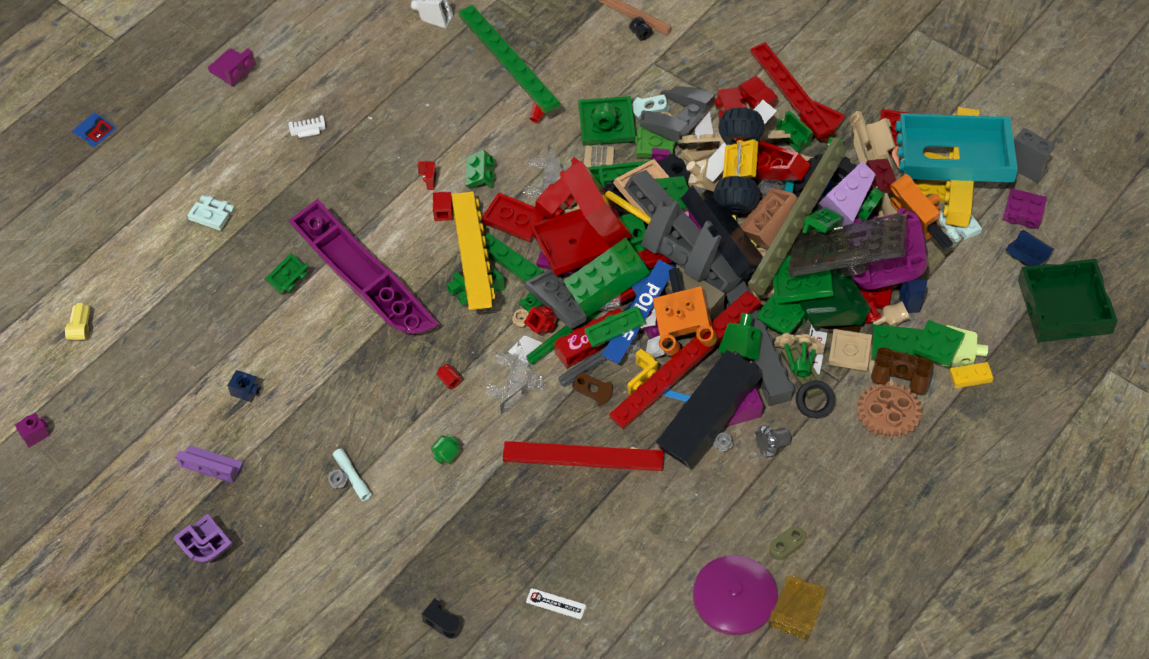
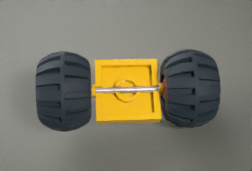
M737 107L725 111L719 121V134L723 141L730 145L725 146L723 178L715 186L713 196L718 205L727 209L731 214H746L752 212L760 200L759 187L750 178L756 177L758 142L763 136L765 126L759 112L750 108Z

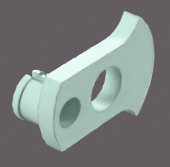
M659 95L645 99L637 97L633 102L632 109L635 116L640 120L642 118V110L661 113L664 111L668 112L670 107L666 97ZM654 103L652 108H646L647 104Z

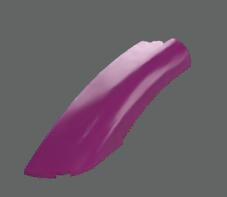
M318 198L288 220L290 225L332 271L388 325L405 333H422L439 325L399 279L373 257L340 224Z

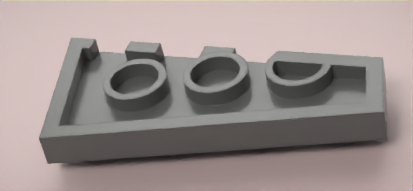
M551 269L525 282V289L543 305L550 307L553 310L552 313L570 329L586 322V314L577 301L572 298V294L569 289H566L562 278H559L558 275L554 276Z

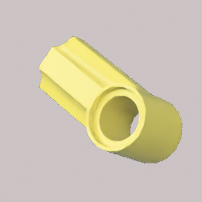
M77 303L73 306L70 323H67L65 327L67 340L88 339L89 306L83 303Z

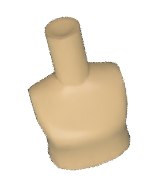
M901 301L894 305L885 306L882 310V317L873 321V324L881 325L887 322L890 326H898L903 321L910 319Z

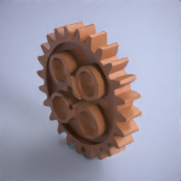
M889 381L884 386L878 384V387L872 384L870 390L865 388L864 394H860V400L857 403L858 420H862V426L868 425V432L875 430V436L878 433H882V438L887 434L890 439L895 434L898 438L901 437V433L907 436L909 430L913 432L915 426L919 425L922 415L921 401L916 399V393L911 394L910 388L904 390V384L900 387H897V382H894L893 386L890 385Z

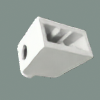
M413 0L411 3V8L419 11L421 20L447 28L453 19L449 0Z

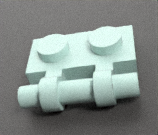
M202 195L200 202L203 204L196 202L187 216L191 221L221 231L229 219L227 211L234 213L235 206L230 205L227 201L216 200L213 196L207 197Z
M939 210L940 225L944 226L947 230L946 234L955 242L961 239L959 235H962L964 239H968L981 233L982 228L972 214L968 227L952 226L945 224L946 216H943V212Z

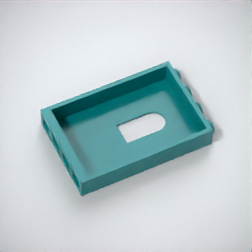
M901 113L900 120L896 121V132H899L897 134V145H900L898 147V158H901L899 161V171H902V176L908 174L911 179L1015 182L1018 168L1010 117ZM926 147H959L960 159H932L926 157L923 154V150Z

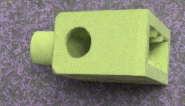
M946 325L965 333L964 340L951 366L972 365L976 356L987 357L988 345L977 344L976 332Z

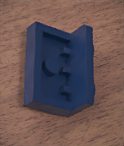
M1022 230L1017 239L1010 243L1005 251L1010 253L1013 258L1024 262L1027 266L1047 264L1054 249L1025 230Z

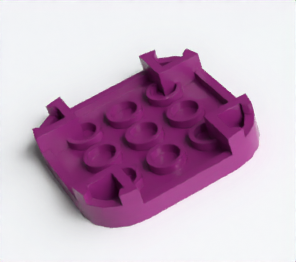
M899 208L898 213L863 222L861 218L854 220L855 223L845 232L850 273L860 288L867 290L911 281L919 278L928 267V256L922 225L917 214L906 211L905 208Z

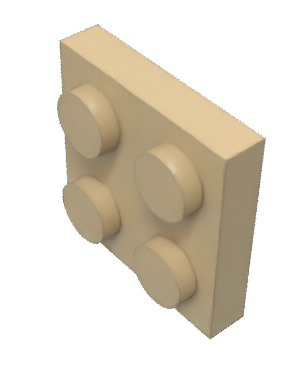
M834 329L828 365L867 371L872 335Z

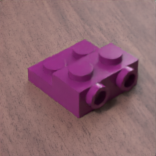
M1011 188L1002 220L1039 229L1047 197Z

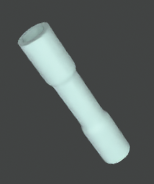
M342 448L337 449L333 453V457L340 468L347 473L348 479L361 501L368 500L372 495L353 468L345 451Z

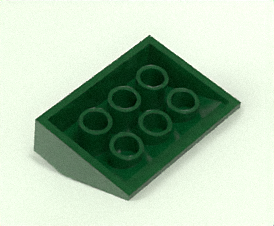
M830 256L834 296L800 300L798 302L813 327L862 325L871 307L840 257Z

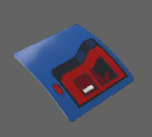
M93 113L71 132L85 140L92 147H95L111 134L116 127L100 115Z

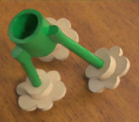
M784 333L782 336L776 337L774 342L776 347L781 346V348H785L790 362V371L794 372L798 377H807L812 373L815 354H823L825 344L815 339V336L808 334L790 335V333ZM796 340L799 341V344H802V357H798L794 362L789 346L793 345ZM806 350L811 353L809 361L806 358Z

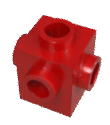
M545 305L531 308L524 323L537 334L549 333L555 327V321L558 317L552 313L553 310Z

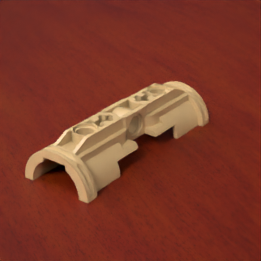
M856 111L852 115L850 123L854 132V147L859 163L863 161L866 164L868 160L888 158L893 170L888 151L896 146L889 128L891 126L889 119L884 118L876 123L866 125L862 112ZM894 193L883 194L874 208L877 218L898 213L890 202V199L896 196Z

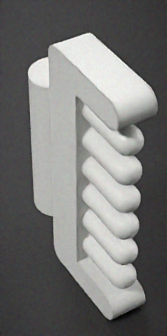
M322 115L315 120L312 118L311 122L308 119L307 125L305 120L299 121L298 125L297 122H294V127L293 123L289 122L291 136L298 135L299 138L318 135L320 130L326 129Z

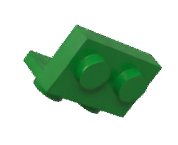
M485 150L470 155L466 159V186L469 189L484 183L489 188L494 187L495 159Z
M290 253L265 278V281L280 295L285 291L290 292L296 285L294 282L298 278L302 280L306 276L309 264H303Z

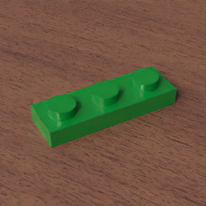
M635 306L584 329L592 348L645 325V321L638 306Z

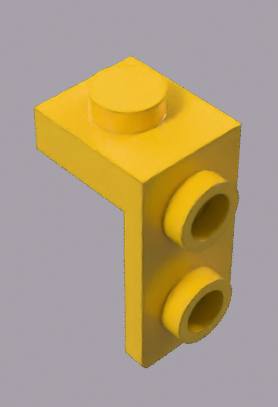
M642 349L636 352L635 364L642 368L643 371L628 383L629 395L658 370V362L650 353H646Z

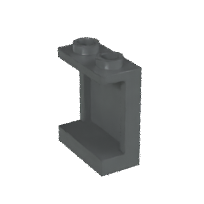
M1023 128L1014 139L1017 172L1039 183L1048 172L1049 168L1046 167L1050 153L1055 148V144Z

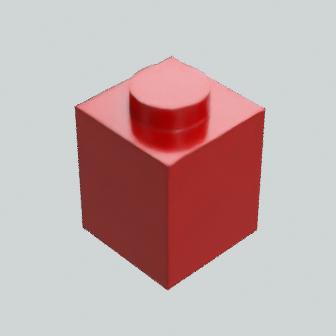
M433 192L434 221L452 220L451 192Z

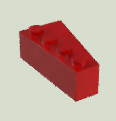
M759 140L756 177L750 179L802 180L811 164L797 152Z

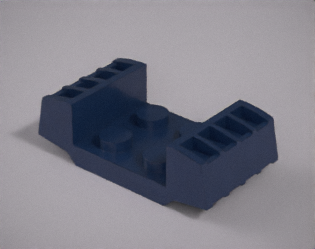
M914 279L899 283V300L903 302L908 314L920 313L927 280Z

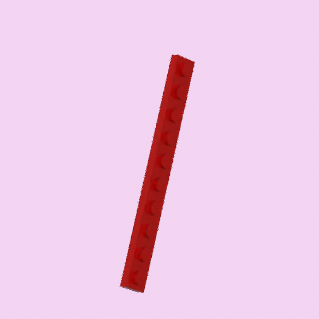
M748 290L745 291L712 321L713 330L717 334V342L713 346H704L695 336L609 414L610 419L624 430L722 341L729 323L739 324L741 314L751 315L761 306V301ZM711 332L705 333L703 339H708L711 336Z

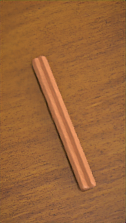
M598 0L633 19L642 17L651 28L665 35H668L671 31L670 25L620 0Z

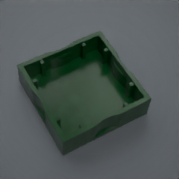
M1097 259L1021 268L1018 283L1037 343L1113 334L1118 320L1111 300L1105 291L1104 280Z

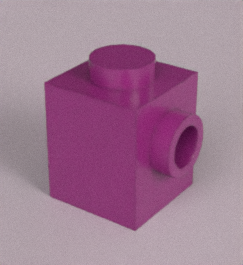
M36 412L14 424L28 448L50 436L46 429L49 427L44 417L39 418Z

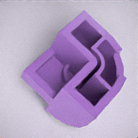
M208 514L192 527L188 525L173 537L186 555L198 562H209L233 545Z

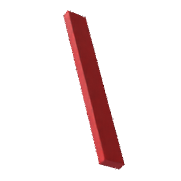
M764 42L750 48V53L813 131L815 136L820 140L834 134V127L767 43Z
M504 441L502 459L503 462L662 471L663 450Z

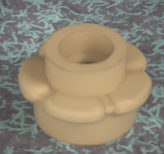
M525 309L515 311L512 317L513 323L518 327H524L526 325L524 321L529 314L528 311Z

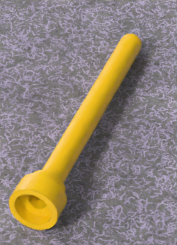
M611 191L605 193L608 199L644 222L650 223L651 218L646 213Z

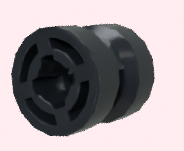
M642 17L635 18L629 25V29L636 33V37L640 41L648 39L653 32V29L646 24Z

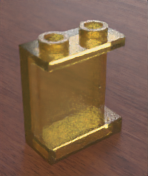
M787 575L774 611L772 610L769 617L768 626L808 641L827 590L819 584H810L803 581L800 577Z

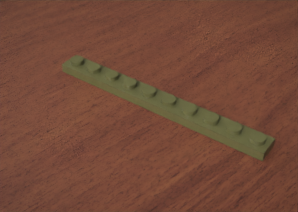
M833 138L748 282L756 295L763 296L803 228L805 218L811 214L845 156L847 149L840 138Z

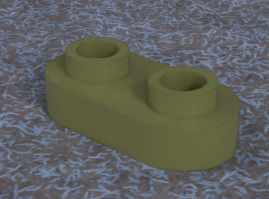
M791 527L772 540L769 546L771 557L776 560H784L801 548L806 539L804 530L799 527ZM797 534L799 537L795 538L792 535ZM780 545L783 549H778L776 546Z

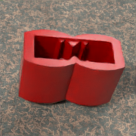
M754 76L738 85L743 101L749 104L750 109L754 110L762 100L771 107L777 105V95L759 77Z

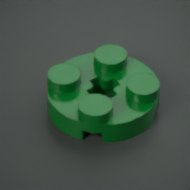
M874 187L858 211L855 219L861 218L862 222L866 221L884 192Z

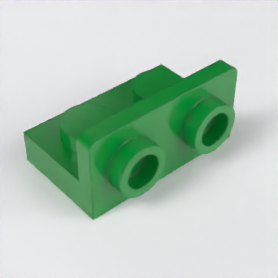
M824 207L805 218L803 233L807 234L814 229L821 233H827L842 224L844 217Z

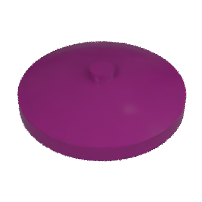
M739 555L717 558L705 565L695 579L693 587L695 609L699 617L709 627L720 633L728 635L752 633L763 627L774 613L777 601V589L774 579L763 565L751 558Z

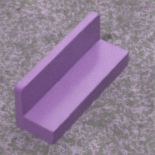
M191 445L187 448L186 452L179 450L176 455L179 467L233 484L243 466L241 461Z

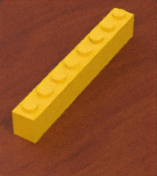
M958 107L957 113L953 115L979 116V110ZM949 147V150H952V152H949L948 159H960L959 147ZM946 180L945 189H948V191L945 192L944 202L947 205H944L943 216H946L945 224L968 227L972 210L974 181Z
M474 192L452 194V206L469 310L492 307L491 299H495L494 288H490V286H493L492 276L487 274L490 273L489 261L485 262V260H488L487 248L483 249V247H486L485 236H481L484 233L483 224L479 223L481 222V213L477 211L479 210L478 199L474 198Z

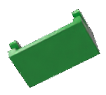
M791 111L786 112L783 121L780 118L778 119L775 131L785 130V134H791V137L782 139L797 153L812 145L813 131Z

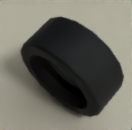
M812 380L804 383L798 389L795 402L798 410L803 415L809 418H818L831 411L835 396L827 383ZM813 387L823 390L826 395V404L818 411L808 409L803 401L805 392Z

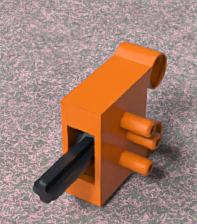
M904 174L890 184L891 190L896 195L890 199L895 210L898 212L899 208H905L906 211L917 214L925 239L928 240L933 236L944 250L950 249L953 246V242L940 228V212L938 210L940 205L937 203L940 201L939 195L931 194L929 197H926L908 174Z
M671 268L669 270V277L673 293L653 298L660 334L659 347L666 355L673 356L680 350V344L674 337L696 332L697 338L704 346H713L717 342V334L712 327L705 290L702 286L684 290L680 269ZM711 332V336L708 339H703L705 333ZM670 341H673V346L669 349H666V344Z

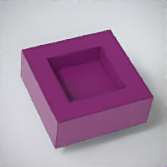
M652 148L651 160L654 159L658 163L670 155V149Z

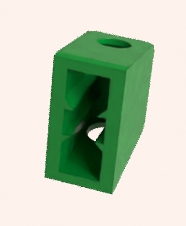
M632 213L621 216L632 235L628 240L636 253L647 250L641 245L646 232L643 220Z
M742 313L739 324L729 323L727 325L718 352L724 353L726 350H729L733 353L735 351L743 358L758 360L761 330L751 326L753 315Z

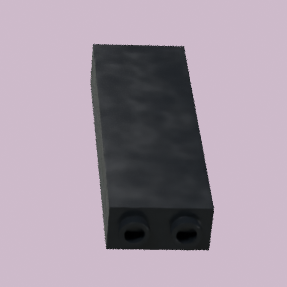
M692 185L680 199L702 228L706 221H710L713 224L709 231L714 238L718 235L721 236L717 249L738 277L750 280L763 256L731 213L718 205L713 196L714 191Z
M726 350L656 441L660 450H663L667 455L692 469L762 377L759 366L753 361L747 362L735 351L732 353Z

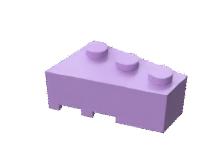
M862 161L819 204L823 208L826 207L843 216L844 219L840 225L846 230L853 223L876 174Z

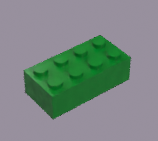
M624 238L563 282L585 314L590 316L649 275L650 271L629 241Z

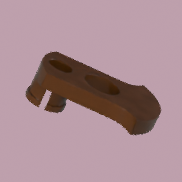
M581 372L572 384L574 390L594 399L598 406L605 404L612 394L611 381L605 383L584 372ZM595 384L598 387V391H589L588 385Z

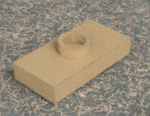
M703 142L682 150L681 156L688 162H698L704 158H710L719 147L713 142Z

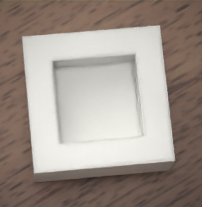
M660 335L647 342L646 353H650L654 358L664 355L663 350L659 347Z

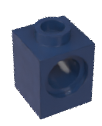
M238 370L235 371L227 385L231 396L252 402L254 397L258 396L261 389L257 376Z

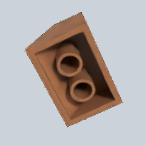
M771 188L740 227L750 240L758 246L768 249L798 198L793 193Z

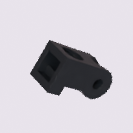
M435 598L421 614L425 624L449 639L456 638L461 633L459 618L444 612L441 602Z

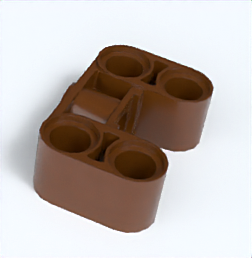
M879 348L876 353L871 379L878 384L887 383L890 375L911 380L910 389L915 393L922 394L927 391L933 362L924 357L894 351L889 348Z

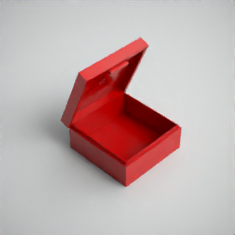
M582 161L563 172L564 176H562L580 209L530 225L531 232L554 276L585 266L624 238L629 239L632 237L615 205L605 196L606 191ZM575 240L576 243L571 244L570 241Z

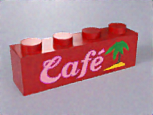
M620 308L608 311L604 316L593 319L589 324L575 329L569 335L562 336L554 342L555 354L566 369L592 356L609 344L610 341L592 348L584 329L621 313L622 310Z

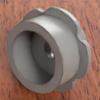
M719 433L713 445L719 451L726 452L732 448L733 441H731L729 434Z
M333 470L328 477L331 487H344L348 480L347 473H344L343 470Z

